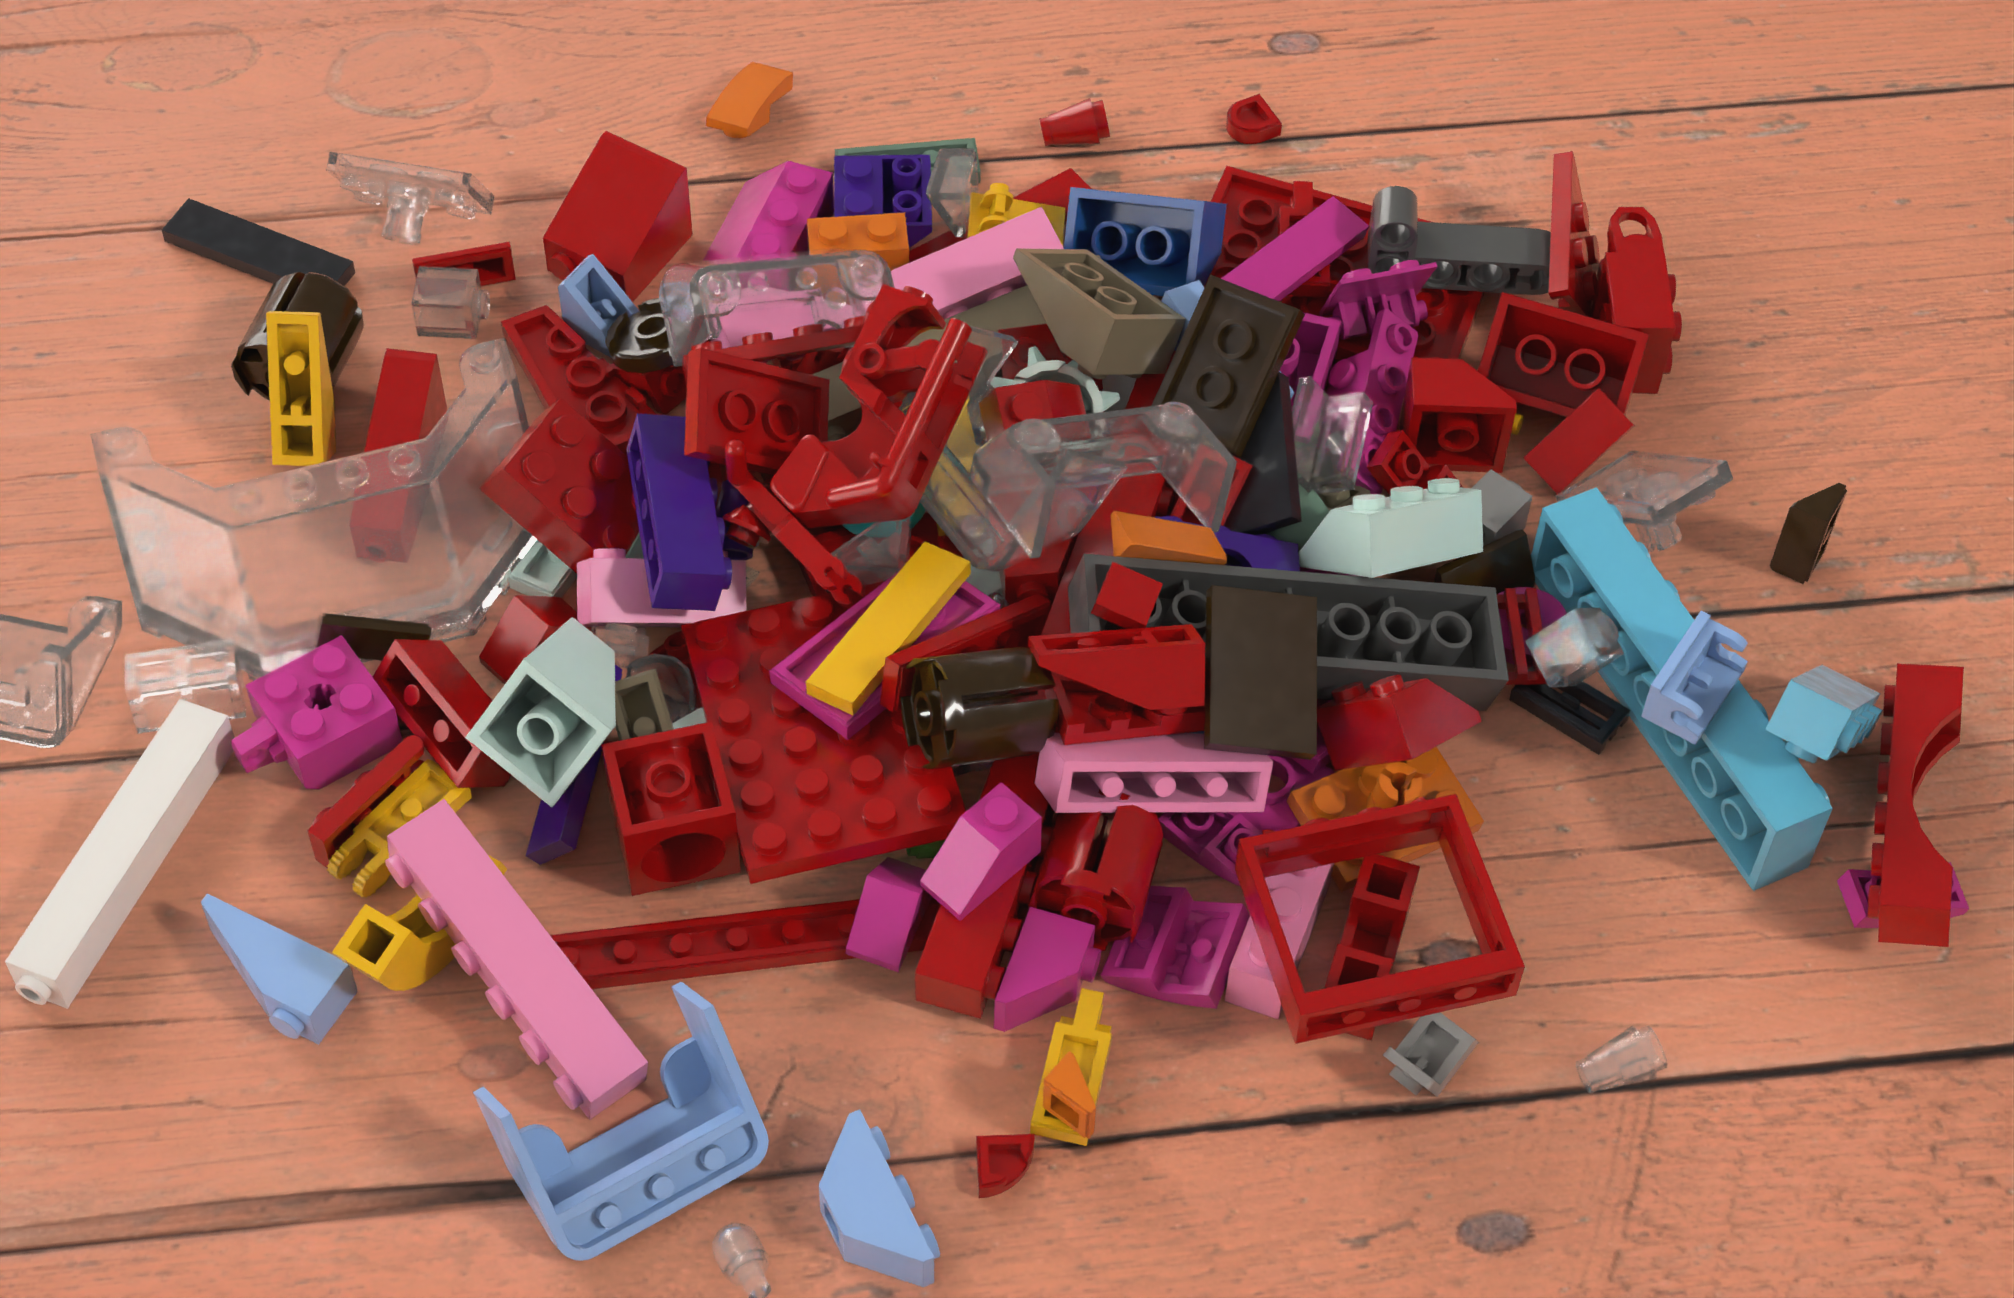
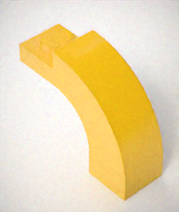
M488 855L504 875L507 868L502 862ZM416 894L407 905L389 916H385L364 904L332 953L343 962L388 989L405 991L425 983L446 967L455 958L451 947L456 944L444 928L438 932L431 928L418 907V903L422 899Z

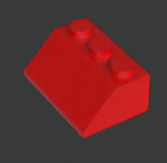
M1502 292L1478 372L1514 398L1516 402L1568 417L1590 395L1600 388L1621 412L1626 415L1649 334Z

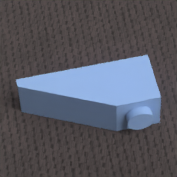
M207 893L202 899L201 905L210 930L268 1015L272 1026L289 1038L297 1039L300 1035L319 1045L358 992L350 965L338 957Z

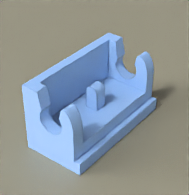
M1700 611L1652 682L1641 715L1646 720L1695 745L1737 683L1748 662L1737 653L1728 651L1721 644H1727L1732 649L1742 652L1748 644L1746 639L1732 629L1710 619L1711 615Z

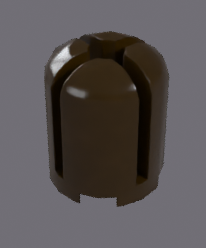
M302 272L287 274L272 285L239 345L236 357L231 364L236 382L248 396L253 389L265 399L270 400L266 313L268 311L317 312L321 314L332 389H334L364 328L362 310L358 307L356 298L347 287L329 276L309 272L304 274Z
M1010 647L914 658L906 666V669H916L912 678L911 696H903L900 699L902 723L908 745H919L925 758L930 762L922 766L923 768L938 769L955 765L1030 756L1040 752L1045 746L1047 738L1055 734L1059 719V699H1044L963 710L965 707L1020 700L1037 695L1039 690L1056 687L1051 671L1038 665L1029 648Z

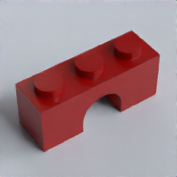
M1379 854L1363 858L1341 942L1337 944L1324 989L1391 974L1411 907L1420 866ZM1376 1026L1346 1034L1372 1041Z

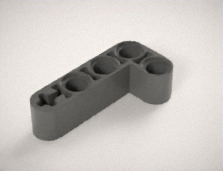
M1389 186L1376 193L1373 199L1368 229V269L1374 274L1390 271L1389 268L1407 260H1418L1419 265L1436 262L1437 268L1422 288L1541 295L1548 293L1551 232L1534 228L1418 222L1417 196L1414 192L1406 187Z

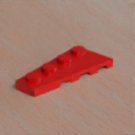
M547 305L501 321L503 336L545 409L549 408L559 398H562L627 455L626 449L637 413L657 415L647 405L646 398L634 386L631 388L627 387L615 375V369L603 357L598 359L586 348L585 340Z

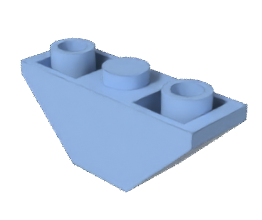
M860 1109L849 1113L819 1183L820 1212L846 1262L921 1287L933 1284L934 1259L940 1257L935 1236L927 1223L918 1226L910 1210L915 1207L913 1194L902 1174L893 1176L886 1160L890 1159V1151L878 1126L869 1128Z

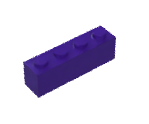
M637 413L626 451L651 607L715 611L722 589L728 590L731 585L732 562L729 557H724L722 546L725 537V524L722 517L716 516L715 506L718 487L716 479L709 478L708 467L710 461L684 456L686 417Z

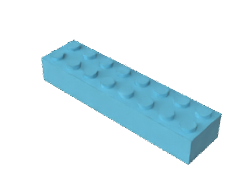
M1596 487L1542 508L1531 553L1536 585L1540 590L1555 597L1563 605L1569 617V632L1620 704L1630 709L1629 716L1750 888L1755 891L1808 868L1833 809L1830 805L1829 797L1820 784L1813 782L1799 763V758L1785 749L1787 741H1783L1782 738L1765 730L1769 723L1765 708L1758 700L1752 699L1739 679L1696 745L1641 717L1652 682L1695 619H1693L1680 601L1675 586L1669 580H1665L1654 566L1645 545L1637 542L1626 528L1617 507L1609 504Z

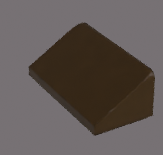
M1837 483L1797 501L1789 508L1770 563V568L1773 571L1802 584L1805 581L1808 582L1827 548L1847 493L1846 485Z
M1523 529L1517 530L1483 546V552L1460 557L1437 568L1434 583L1495 587L1496 595L1505 591V588H1533L1535 586V574L1527 534Z
M322 613V616L319 615L316 648L342 635L359 659L382 661L395 639L429 640L431 627L425 623Z

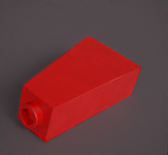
M386 348L349 521L356 556L367 557L376 561L396 560L407 562L449 422L437 354Z

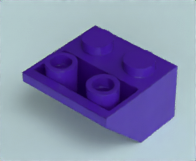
M930 155L834 156V217L905 212L909 248L932 233Z

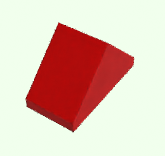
M514 595L479 655L480 663L505 685L525 657L571 617L577 620V611L561 597ZM586 627L589 631L595 634L594 627Z

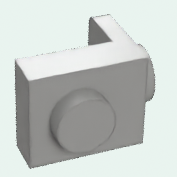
M1439 1012L1421 1016L1398 1047L1394 1050L1389 1046L1383 1056L1395 1064L1389 1075L1417 1096L1421 1089L1425 1087L1438 1097L1479 1042Z

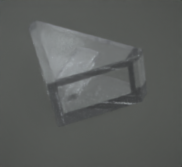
M911 516L899 521L876 522L834 550L831 554L841 560L846 566L847 571L858 577L864 585L886 581L903 568L909 560Z

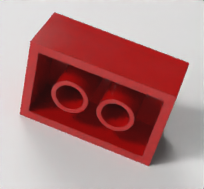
M559 398L532 422L479 488L576 574L577 563L593 558V550L625 549L627 555L639 533L627 455L562 398Z

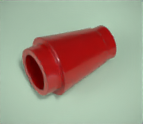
M1088 98L1050 114L1048 117L1039 118L1045 146L1100 144L1099 139L1110 137L1103 100L1091 102V99Z

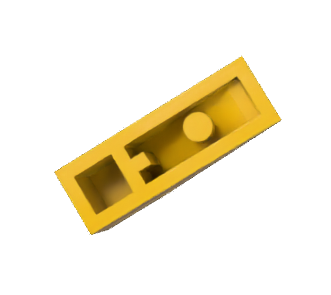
M268 311L266 313L272 465L324 466L336 452L335 402L321 314L317 312Z

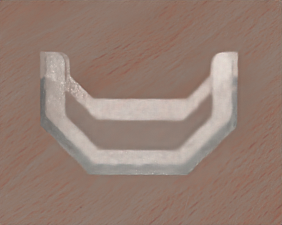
M505 338L473 345L461 355L459 368L465 388L426 438L214 488L154 462L148 440L138 429L118 427L90 434L101 483L142 631L157 638L165 635L185 644L188 652L222 666L224 663L243 670L248 673L249 679L253 681L316 649L319 615L322 616V613L429 624V627H431L429 640L448 642L476 635L487 620L486 612L500 594L505 596L510 589L509 575L537 540L479 489L529 427L517 375ZM360 659L362 663L372 661L369 659Z

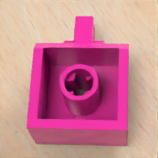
M341 635L246 684L253 713L257 720L251 724V728L232 739L231 744L237 760L246 773L272 762L287 761L306 789H322L389 753L402 741L395 707Z

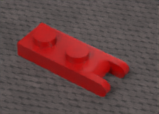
M411 735L404 738L372 770L360 774L352 784L351 789L332 807L323 809L316 816L307 832L315 859L328 868L327 865L332 855L354 834L353 829L425 762L418 760L425 751L420 737Z

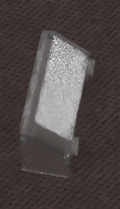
M970 326L972 332L968 342L985 347L988 354L920 503L962 555L970 561L973 567L998 572L1079 534L1128 467L1120 460L1068 449L1034 495L999 452L990 454L979 403L994 389L990 382L1018 342L1013 336ZM916 392L909 393L899 407L905 415Z
M1167 402L1164 405L1058 418L1026 419L1013 424L974 452L970 478L1030 558H1037L1041 556L1056 486L1161 473L1205 527H1210L1213 532H1219L1237 461L1200 417L1193 412L1191 407L1181 402Z

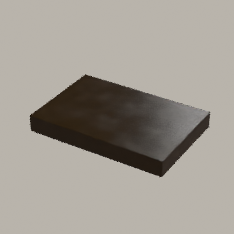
M1210 275L1147 417L1157 423L1241 457L1305 313L1300 309Z
M1212 585L1206 591L1204 749L1308 760L1317 755V597Z

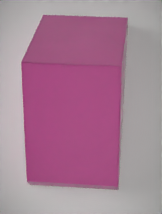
M887 857L867 875L847 943V955L899 973L932 898L920 886V880L926 872L925 869Z

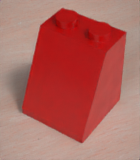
M605 131L597 141L543 236L547 271L552 272L557 278L564 281L588 255L594 254L629 299L634 302L693 235L687 168Z

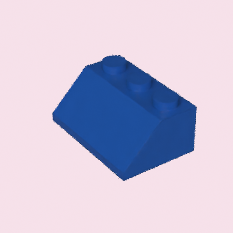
M1070 187L1064 249H1085L1096 256L1099 255L1104 262L1151 295L1164 296L1165 291L1200 280L1204 286L1221 254L1227 204Z

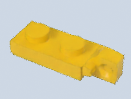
M1082 988L1075 1017L1061 1016L1060 1021L1055 1022L1031 1119L1030 1134L1087 1146V1137H1082L1043 1108V1088L1045 1077L1070 1051L1077 1060L1095 1106H1097L1112 1039V1026L1099 1024L1103 1010L1104 992Z

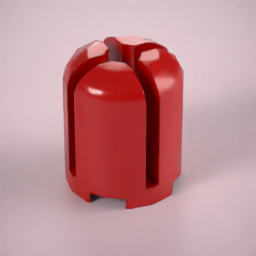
M1099 789L1098 793L1106 797L1101 789ZM1122 793L1119 800H1127L1130 795ZM1135 805L1117 806L1106 845L1105 840L1108 828L1106 813H1101V811L1097 813H1058L1028 904L1029 908H1037L1095 925L1093 948L1100 949L1101 951H1106L1110 941L1123 940L1131 936L1130 943L1134 941L1139 930L1143 910L1163 845L1162 840L1164 836L1157 814L1155 812H1148Z

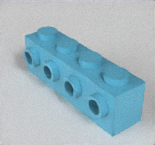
M1820 665L1789 681L1765 730L1788 741L1785 749L1791 754L1811 763H1816L1818 757L1827 761L1841 751L1847 753L1850 747L1854 748L1857 743H1862L1864 738H1869L1883 711L1875 706L1881 693L1824 665Z

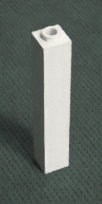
M182 699L178 700L6 959L5 963L15 982V989L22 997L39 1005H44L48 1001L66 1009L69 1008L234 752L231 740L235 737L228 715Z

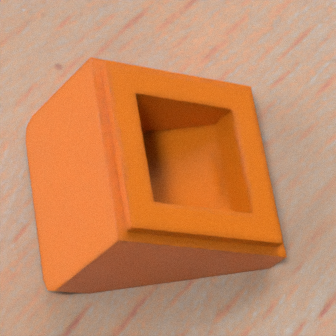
M1069 1051L1044 1079L1043 1108L1082 1137L1089 1139L1094 1134L1096 1106L1074 1054Z

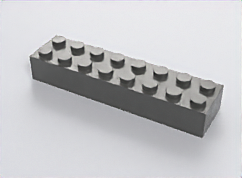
M1083 554L1068 586L1071 633L1125 629L1091 614L1112 562L1159 581L1163 585L1146 627L1192 624L1205 642V653L1206 591L1212 585L1317 597V699L1333 700L1331 691L1349 683L1362 681L1364 688H1370V684L1375 681L1400 674L1403 682L1427 678L1477 711H1487L1509 681L1495 587Z

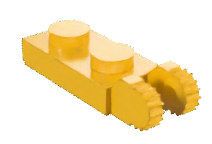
M427 759L353 829L354 834L332 855L327 865V871L336 879L342 880V878H346L352 870H355L362 864L367 851H370L375 856L357 873L352 889L361 897L367 898L387 882L391 874L385 864V860L389 858L387 836L443 799L447 801L456 813L472 798L471 789L457 788L436 762Z

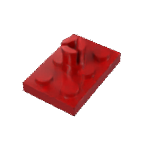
M698 348L688 352L684 456L726 465L725 445L732 439H739L746 447L747 470L775 475L805 435L812 434L821 442L828 441L830 379L705 348Z

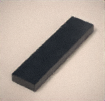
M190 198L186 200L162 229L165 242L273 284L287 274L314 272L327 275L345 286L355 274L354 263L349 259Z

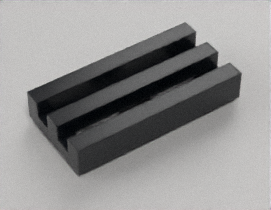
M1549 660L1550 674L1548 683L1563 691L1562 694L1546 684L1515 685L1512 688L1510 701L1598 755L1605 748L1606 742L1608 740L1611 741L1616 735L1618 727H1622L1626 723L1630 713V709ZM1533 665L1528 669V671H1534ZM1582 703L1586 705L1587 707L1601 714L1608 720H1603L1599 716L1580 706V704Z

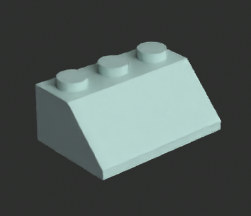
M1442 478L1429 480L1428 489L1417 486L1392 488L1390 497L1380 494L1354 496L1353 505L1334 508L1329 511L1300 550V567L1374 578L1483 552L1481 490L1462 488L1458 479Z

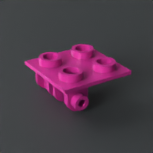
M1407 260L1389 268L1390 271L1372 274L1370 269L1365 268L1348 272L1342 276V279L1328 297L1319 314L1320 316L1332 314L1333 317H1328L1329 319L1341 321L1339 333L1341 340L1365 336L1367 333L1372 335L1377 312L1386 308L1411 327H1416L1421 320H1426L1428 316L1426 303L1424 300L1417 301L1416 295L1435 271L1437 264L1434 262L1419 265L1418 260Z

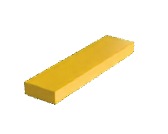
M925 541L807 679V694L850 715H854L883 681L885 658L912 646L970 576V561Z

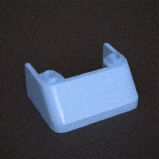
M679 982L671 988L692 1037L671 1048L661 1063L660 1077L668 1098L568 1153L561 1138L551 1128L540 1124H532L518 1130L512 1114L484 1086L473 1092L509 1172L553 1244L570 1259L583 1261L598 1256L754 1169L766 1155L769 1143L766 1128L714 1005L683 982Z

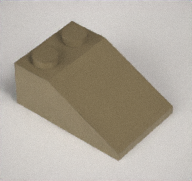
M1016 248L1013 259L1060 350L1078 363L1077 368L1080 372L1096 379H1105L1107 375H1125L1131 378H1141L1143 374L1166 373L1186 320L1183 316L1089 250Z

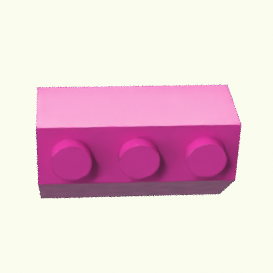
M786 161L746 181L692 279V289L717 296L755 287L792 294L809 262L807 219L832 217L834 214L833 172Z

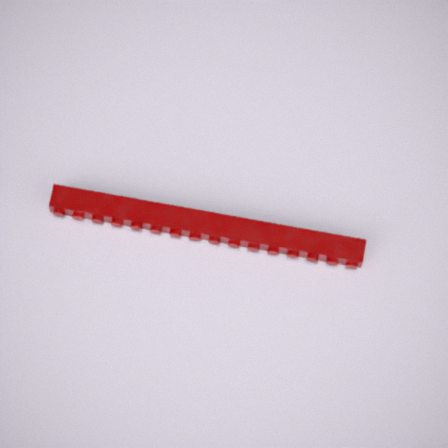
M1174 350V352H1173V354H1172V357H1171V360H1170L1169 365H1168V367H1167V370H1168V368H1169V366H1170V363H1171V361H1172V359H1173V357H1174V355H1175V352H1176L1175 350ZM1143 374L1141 378H1136L1041 635L1071 633L1068 586L1083 554L1114 556L1111 514L1113 511L1153 518L1155 516L1163 517L1170 515L1175 497V488H1171L1174 478H1183L1189 457V449H1185L1187 439L1195 441L1196 438L1157 423L1147 417L1165 374ZM1051 671L1052 675H1060ZM1039 690L1038 694L1032 697L1016 700V703L1047 699L1045 690ZM1040 752L1030 756L994 760L980 799L1002 782L1042 817L1041 852L961 921L940 904L915 971L916 1001L981 1019L987 1000H995L1006 972V968L1000 966L1005 951L1012 953L1014 951L1022 929V920L1017 919L1021 905L1029 904L1039 874L1033 871L1038 858H1044L1054 828L1050 824L1055 811L1035 784Z

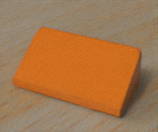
M1113 511L1111 514L1114 556L1225 565L1227 563L1226 553L1210 527Z

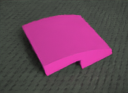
M1150 886L1139 930L1134 941L1130 943L1131 936L1123 940L1114 941L1101 977L1106 983L1147 997L1177 1004L1217 1009L1228 980L1230 965L1250 914L1245 905L1241 903L1194 901L1186 887Z

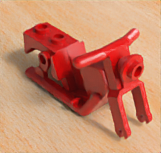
M882 284L876 299L871 302L866 310L864 325L854 347L847 352L843 360L839 379L862 407V419L854 432L839 440L821 442L812 434L805 435L775 473L770 483H761L747 470L746 447L742 441L732 439L726 443L724 448L727 479L749 501L747 505L743 504L722 516L725 526L729 528L726 536L743 546L755 549L758 542L765 544L770 542L769 529L810 571L817 584L825 590H829L835 601L843 607L850 608L854 606L850 597L845 594L847 588L852 587L854 592L864 597L865 586L858 577L850 574L844 563L834 557L802 524L808 528L842 524L899 521L910 517L919 505L988 354L985 347L968 342L972 329L967 323L956 318H950L940 341L927 339L919 343V345L906 347L918 335L930 329L943 330L946 325L943 317L932 304L933 298L924 291L911 286H905L902 291ZM916 392L905 415L894 403L903 400L908 393Z

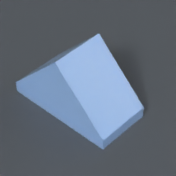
M591 254L558 286L562 319L585 340L586 345L611 357L605 343L608 329L625 312L630 317L640 311L596 256Z

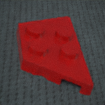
M1573 151L1554 154L1548 293L1552 300L1558 299V308L1591 317V301L1594 300L1598 285L1596 273L1592 271V265L1599 264V246L1596 236H1590L1588 210L1582 198Z

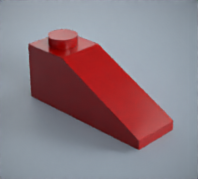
M1192 624L1028 636V647L1040 667L1135 705L1168 715L1184 713L1187 711V707L1205 705V642Z

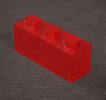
M395 639L372 677L395 707L396 713L412 733L422 739L426 750L457 788L504 787L511 774L465 738L491 704L492 699L442 640Z

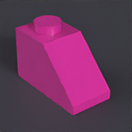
M1002 782L999 783L960 816L922 876L920 886L961 921L1041 852L1042 817Z
M1029 908L995 998L994 1029L1004 1032L1076 1001L1083 980L1092 983L1099 966L1101 950L1093 948L1095 925L1037 908Z

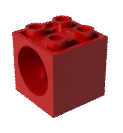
M712 721L601 744L610 805L632 896L741 873L736 813Z

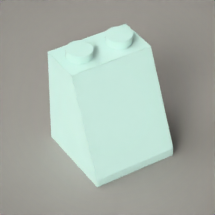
M571 617L523 659L465 738L550 807H553L616 726L615 651L575 618Z

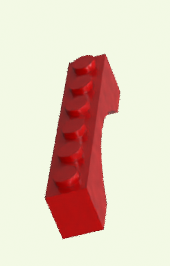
M1897 663L1896 685H1885L1883 717H1893V723H1882L1880 755L1890 756V762H1879L1877 794L1887 795V802H1876L1874 835H1884V843L1872 844L1871 876L1881 877V885L1869 884L1868 918L1879 919L1878 942L1949 947L1953 867L1934 848L1922 830L1913 802L1925 775L1944 754L1960 743L1964 667Z

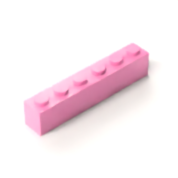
M445 799L387 836L389 858L385 860V864L395 881L403 889L411 885L422 899L418 903V907L427 923L436 932L444 928L456 945L451 947V950L462 969L469 976L477 972L489 987L485 991V995L494 1011L503 1020L510 1016L523 1032L519 1036L523 1048L537 1065L544 1061L557 1076V1079L553 1081L554 1087L570 1109L574 1110L579 1106L590 1120L646 1081L648 1061Z

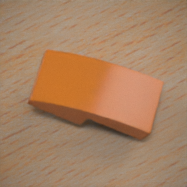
M752 61L721 92L706 117V126L723 130L726 136L732 138L749 137L770 122V104H773L792 90L793 72Z

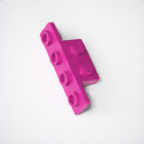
M1387 308L1377 312L1369 349L1333 364L1328 376V387L1323 408L1318 416L1319 424L1313 444L1325 455H1330L1344 449L1339 468L1340 474L1356 486L1370 490L1371 494H1381L1383 487L1366 467L1386 435L1395 432L1397 429L1411 357L1414 356L1418 339L1417 331Z

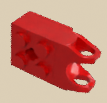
M1618 207L1611 216L1608 226V251L1605 252V256L1599 263L1597 271L1598 285L1591 309V318L1649 334L1633 393L1658 394L1663 374H1670L1673 358L1672 341L1678 342L1681 337V313L1673 311L1672 305L1676 296V277L1674 274H1668L1662 234L1655 218L1644 207ZM1626 220L1637 221L1645 227L1646 234H1632L1624 237L1619 224Z

